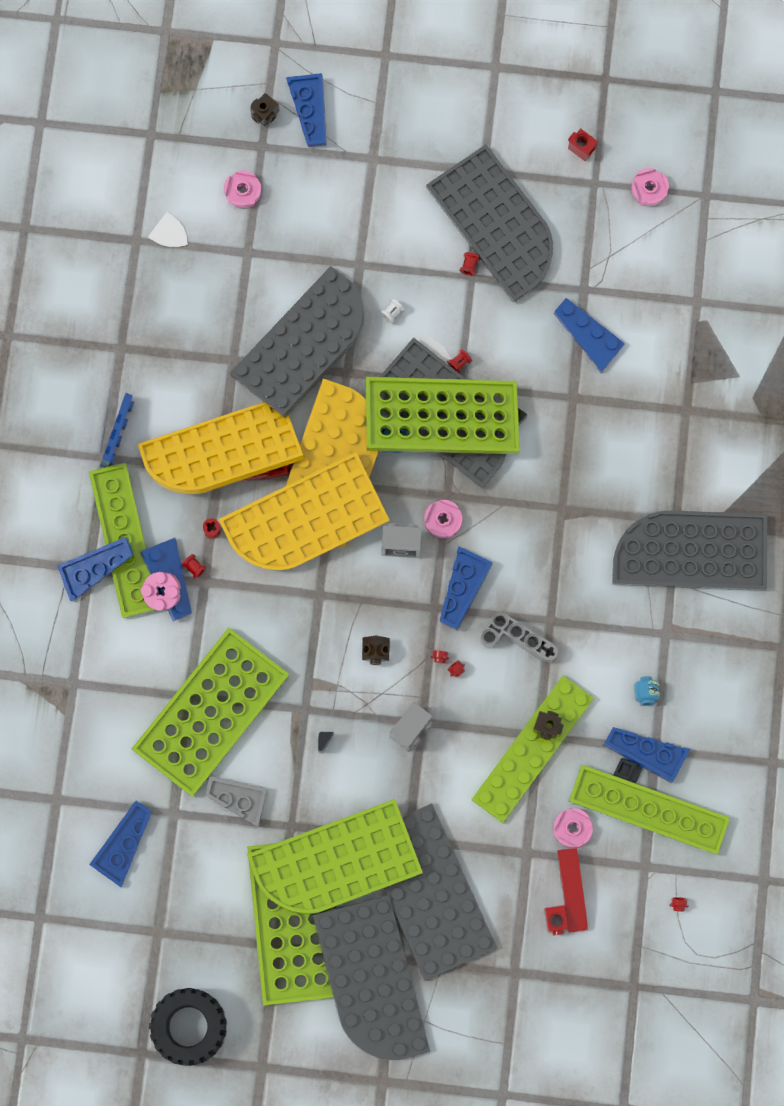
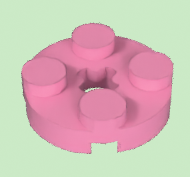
M653 168L639 171L631 185L634 198L643 206H654L661 203L666 198L669 189V182L665 174ZM647 183H650L651 186H655V188H653V191H649L646 189Z
M241 170L226 179L224 193L227 201L235 207H253L261 196V184L252 172ZM242 185H244L247 189V192L240 193L238 188H241Z
M439 500L429 505L424 515L425 528L431 535L437 538L453 537L462 525L461 511L452 501ZM443 514L447 515L446 519L449 520L448 522H444V524L440 523V520L438 519V517H442Z
M157 572L151 574L145 580L141 593L145 602L151 608L157 611L173 608L179 602L181 586L173 574ZM159 587H165L164 596L158 594Z
M577 808L561 812L556 817L553 825L554 836L560 844L568 848H579L586 844L593 832L590 817L587 813ZM576 823L578 832L570 833L568 824Z

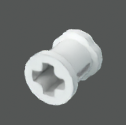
M395 299L390 301V305L385 310L380 311L381 316L391 324L394 322L395 317L405 310Z

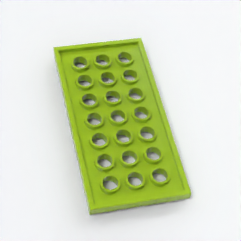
M366 377L365 379L366 451L519 454L517 381ZM387 393L389 394L390 399L383 400L381 399L380 394ZM405 393L409 396V399L403 401L399 398V394ZM425 394L428 400L421 401L418 399V395ZM443 394L447 400L441 402L437 399V395ZM457 395H463L466 400L464 402H459L456 400L455 397ZM480 395L484 398V402L479 403L474 397ZM500 396L503 402L496 403L493 397ZM386 410L391 416L384 418L380 412ZM407 411L409 413V417L402 418L399 415V412ZM424 411L428 414V418L422 419L418 413ZM444 412L447 414V418L440 419L437 413ZM462 412L466 415V419L460 420L456 414ZM482 413L485 419L478 420L475 414ZM500 413L504 419L498 421L494 418V414ZM382 428H388L391 431V434L385 436L381 433L380 430ZM403 428L408 429L410 434L403 436L400 434V430ZM426 429L429 435L423 437L419 434V430ZM443 429L447 431L448 435L441 437L438 434V430ZM464 430L467 436L459 437L457 431ZM481 430L486 436L479 438L475 432ZM501 431L505 437L497 438L494 433Z
M228 627L132 747V750L191 797H194L290 675ZM229 650L237 651L235 659L230 660L226 657ZM246 661L253 664L252 669L248 672L242 670V664ZM217 665L225 667V672L222 675H217L214 672ZM260 673H265L268 676V680L265 683L257 681V676ZM234 676L239 677L241 680L240 684L236 687L231 686L229 683L230 679ZM211 680L213 682L212 689H203V682ZM249 688L256 691V695L251 699L245 696V691ZM220 692L228 693V699L225 702H220L217 699ZM194 695L200 696V704L192 705L190 703L191 697ZM237 703L244 706V710L240 714L233 712V706ZM214 707L216 709L215 716H206V709ZM182 710L189 712V717L185 721L178 718V714ZM223 719H230L232 722L231 727L223 729L220 725ZM201 722L204 724L202 732L198 733L193 730L195 723ZM175 726L177 728L176 734L168 736L166 734L167 727ZM211 734L219 736L217 744L209 743L208 738ZM185 737H189L192 740V744L188 748L181 746V741ZM155 742H164V749L162 751L154 750ZM200 749L207 751V757L203 760H199L196 757V753ZM178 753L180 756L179 761L171 763L169 761L170 754ZM193 765L195 772L192 775H186L184 773L185 766Z
M276 843L247 846L248 854ZM249 862L263 1006L333 998L324 962L320 965L313 962V956L316 953L322 954L320 944L315 945L311 942V936L316 933L315 925L309 922L311 914L289 911L279 905L276 909L268 908L267 902L269 898L257 884ZM330 908V909H328V910H325V911H323V912H319V913H316V914H320V913L332 911L333 908ZM296 915L300 918V924L297 927H292L289 924L291 916ZM272 918L280 920L281 925L278 929H272L269 926ZM295 935L302 938V944L299 947H294L291 944V939ZM274 938L282 939L283 945L281 948L274 949L271 942ZM297 955L303 956L305 960L301 967H296L293 964V959ZM278 957L283 958L285 961L282 969H276L273 965L274 960ZM318 973H323L326 976V982L322 985H318L315 982V976ZM299 975L306 977L307 982L303 987H298L295 984V979ZM280 977L285 978L287 981L284 989H278L275 985L276 980Z

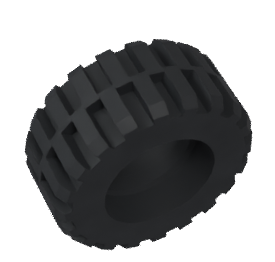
M194 988L174 990V992L165 995L156 1004L155 1010L152 1011L151 1023H149L151 1041H153L157 1052L171 1063L183 1066L204 1063L213 1057L224 1043L223 1041L227 1034L225 1012L219 1002L205 991ZM183 1008L199 1010L207 1022V1032L204 1038L193 1046L180 1045L172 1038L170 1033V1021L173 1015Z

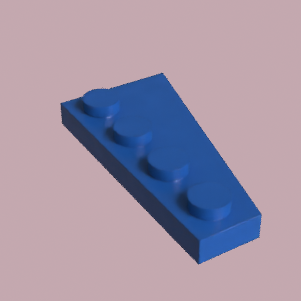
M322 73L286 77L308 147L327 145Z
M567 298L554 311V315L575 338L577 344L586 352V355L597 366L600 373L625 345L623 341Z
M125 393L100 467L106 468L109 464L113 465L116 454L113 453L115 446L119 447L122 436H119L121 429L125 430L128 419L125 418L127 411L131 412L134 401H131L133 396L131 394Z
M128 537L57 565L70 601L77 599L134 556Z
M176 538L141 551L140 554L150 575L157 572H167L173 574L180 582V600L173 608L167 609L172 621L174 622L190 615L192 611ZM165 587L158 588L160 595H165Z
M458 546L440 623L458 631L493 565L491 561Z
M615 727L612 728L603 746L637 763L639 766L671 784L690 751L689 748L677 747L668 742L663 743L656 741L654 738L642 737L636 733Z
M136 800L89 865L119 887H122L152 811Z

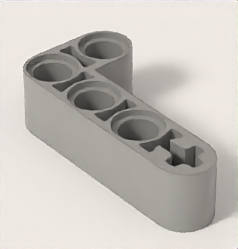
M503 612L493 615L481 635V644L485 648L495 647L503 636L544 663L554 662L558 655V649L554 644ZM501 618L505 621V625L499 627L495 624V620ZM517 628L521 631V635L514 637L511 634V630ZM491 634L495 640L488 643L485 641L484 636ZM529 639H535L538 645L536 647H530L527 641ZM541 644H543L544 646L539 653L538 650L540 649ZM552 650V655L546 657L545 651Z

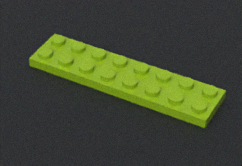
M122 463L89 471L105 545L128 537L134 553L132 558L112 572L122 618L156 611L147 605L141 593V588L145 580L150 576V573L140 554L141 551L146 549L127 464Z
M562 675L471 801L503 824L593 701L594 697ZM539 711L545 713L552 711L559 714L558 717L562 718L561 723L564 724L561 736L557 735L555 739L551 738V741L540 738V734L533 732ZM546 724L547 727L552 728L551 724Z
M585 765L580 767L568 801L714 855L719 853L730 817Z

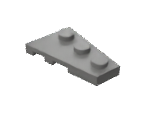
M210 776L205 796L259 828L267 789Z

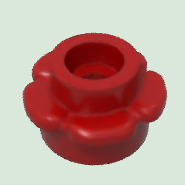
M433 650V655L430 656L434 658L435 663H445L446 660H449L448 652Z
M460 660L454 662L447 669L450 677L454 675L456 678L465 671V664H462Z
M673 897L669 904L670 907H673V911L684 912L685 908L689 907L687 899L682 897Z

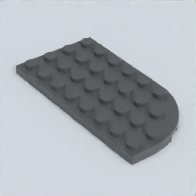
M672 510L648 514V516L634 522L619 540L613 557L612 585L766 591L767 514Z
M432 803L402 818L423 874L384 888L386 895L390 897L393 911L424 981L497 949Z

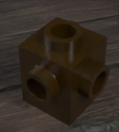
M266 93L259 99H255L250 106L251 118L257 124L261 123L263 126L272 123L280 111L279 104Z
M377 635L362 637L363 661H369L370 665H381V662L389 661L390 638Z
M539 711L533 732L540 734V738L551 741V738L555 739L557 735L561 736L564 724L561 723L562 718L558 717V713L552 711L547 713ZM546 724H551L552 728L547 727Z

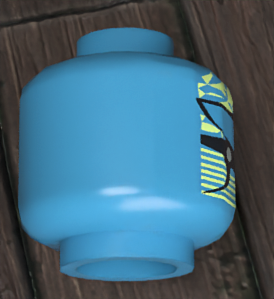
M650 676L641 677L640 681L634 684L635 700L641 706L655 705L656 701L660 699L659 683L652 680Z

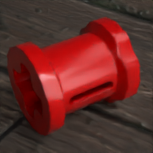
M465 252L463 255L465 258L463 266L460 267L459 271L464 275L475 276L476 264L480 257L475 253Z
M461 349L459 354L452 360L449 359L447 363L460 373V370L467 363L470 364L472 359Z
M209 518L203 523V531L207 538L213 539L220 536V525L216 519ZM213 526H215V529H216V530H215V531L211 530V531L209 532L208 527H213Z
M191 554L181 566L187 568L193 574V578L197 579L205 572L207 567L202 565L195 558L194 554Z

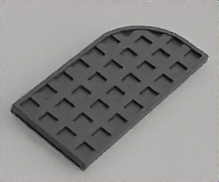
M486 144L426 184L427 190L474 252L479 255L481 261L513 303L542 282L549 270L553 255V240L550 229Z
M330 266L230 372L231 377L285 418L357 341L364 323V306L355 285Z
M414 337L380 376L467 380ZM381 393V394H380L381 399H383V400H388V399H390L389 394H387V393ZM399 394L401 400L406 401L409 399L407 394ZM425 394L418 395L419 400H428ZM437 395L439 401L444 402L447 400L445 395ZM457 395L455 397L456 400L459 402H464L466 400L463 395ZM477 395L474 397L477 402H484L482 396ZM407 411L399 412V415L402 418L409 417V413ZM421 411L418 413L420 418H428L426 412ZM438 412V413H437V416H438L440 419H446V418H447V414H446V413H444V412ZM458 412L456 414L458 419H466L464 413ZM482 413L475 414L478 420L485 419ZM494 414L496 420L502 421L504 419L502 414ZM426 429L419 430L421 436L429 435ZM443 429L438 430L439 436L446 437L448 435L447 431ZM464 430L457 431L459 437L467 436ZM481 430L475 432L479 438L486 436ZM501 431L494 433L497 438L505 437ZM437 452L482 489L500 469L506 457V454Z
M385 896L313 915L339 1022L351 1042L365 1053L385 1060H401L430 1052L390 897Z

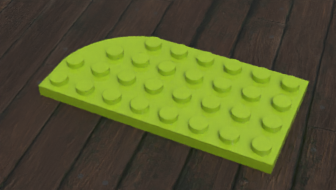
M395 799L247 854L257 884L263 893L280 907L304 914L323 912L423 874Z

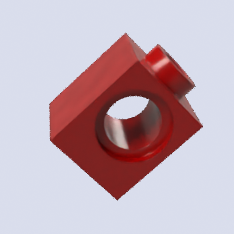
M581 128L577 133L573 132L568 139V149L585 162L595 151L598 144L596 139ZM582 141V142H584L586 145H585V146H579V145L577 144V142Z
M565 905L544 908L547 933L552 932L553 936L564 934V930L568 929ZM557 915L561 918L562 923L560 926H554L551 923L552 916Z

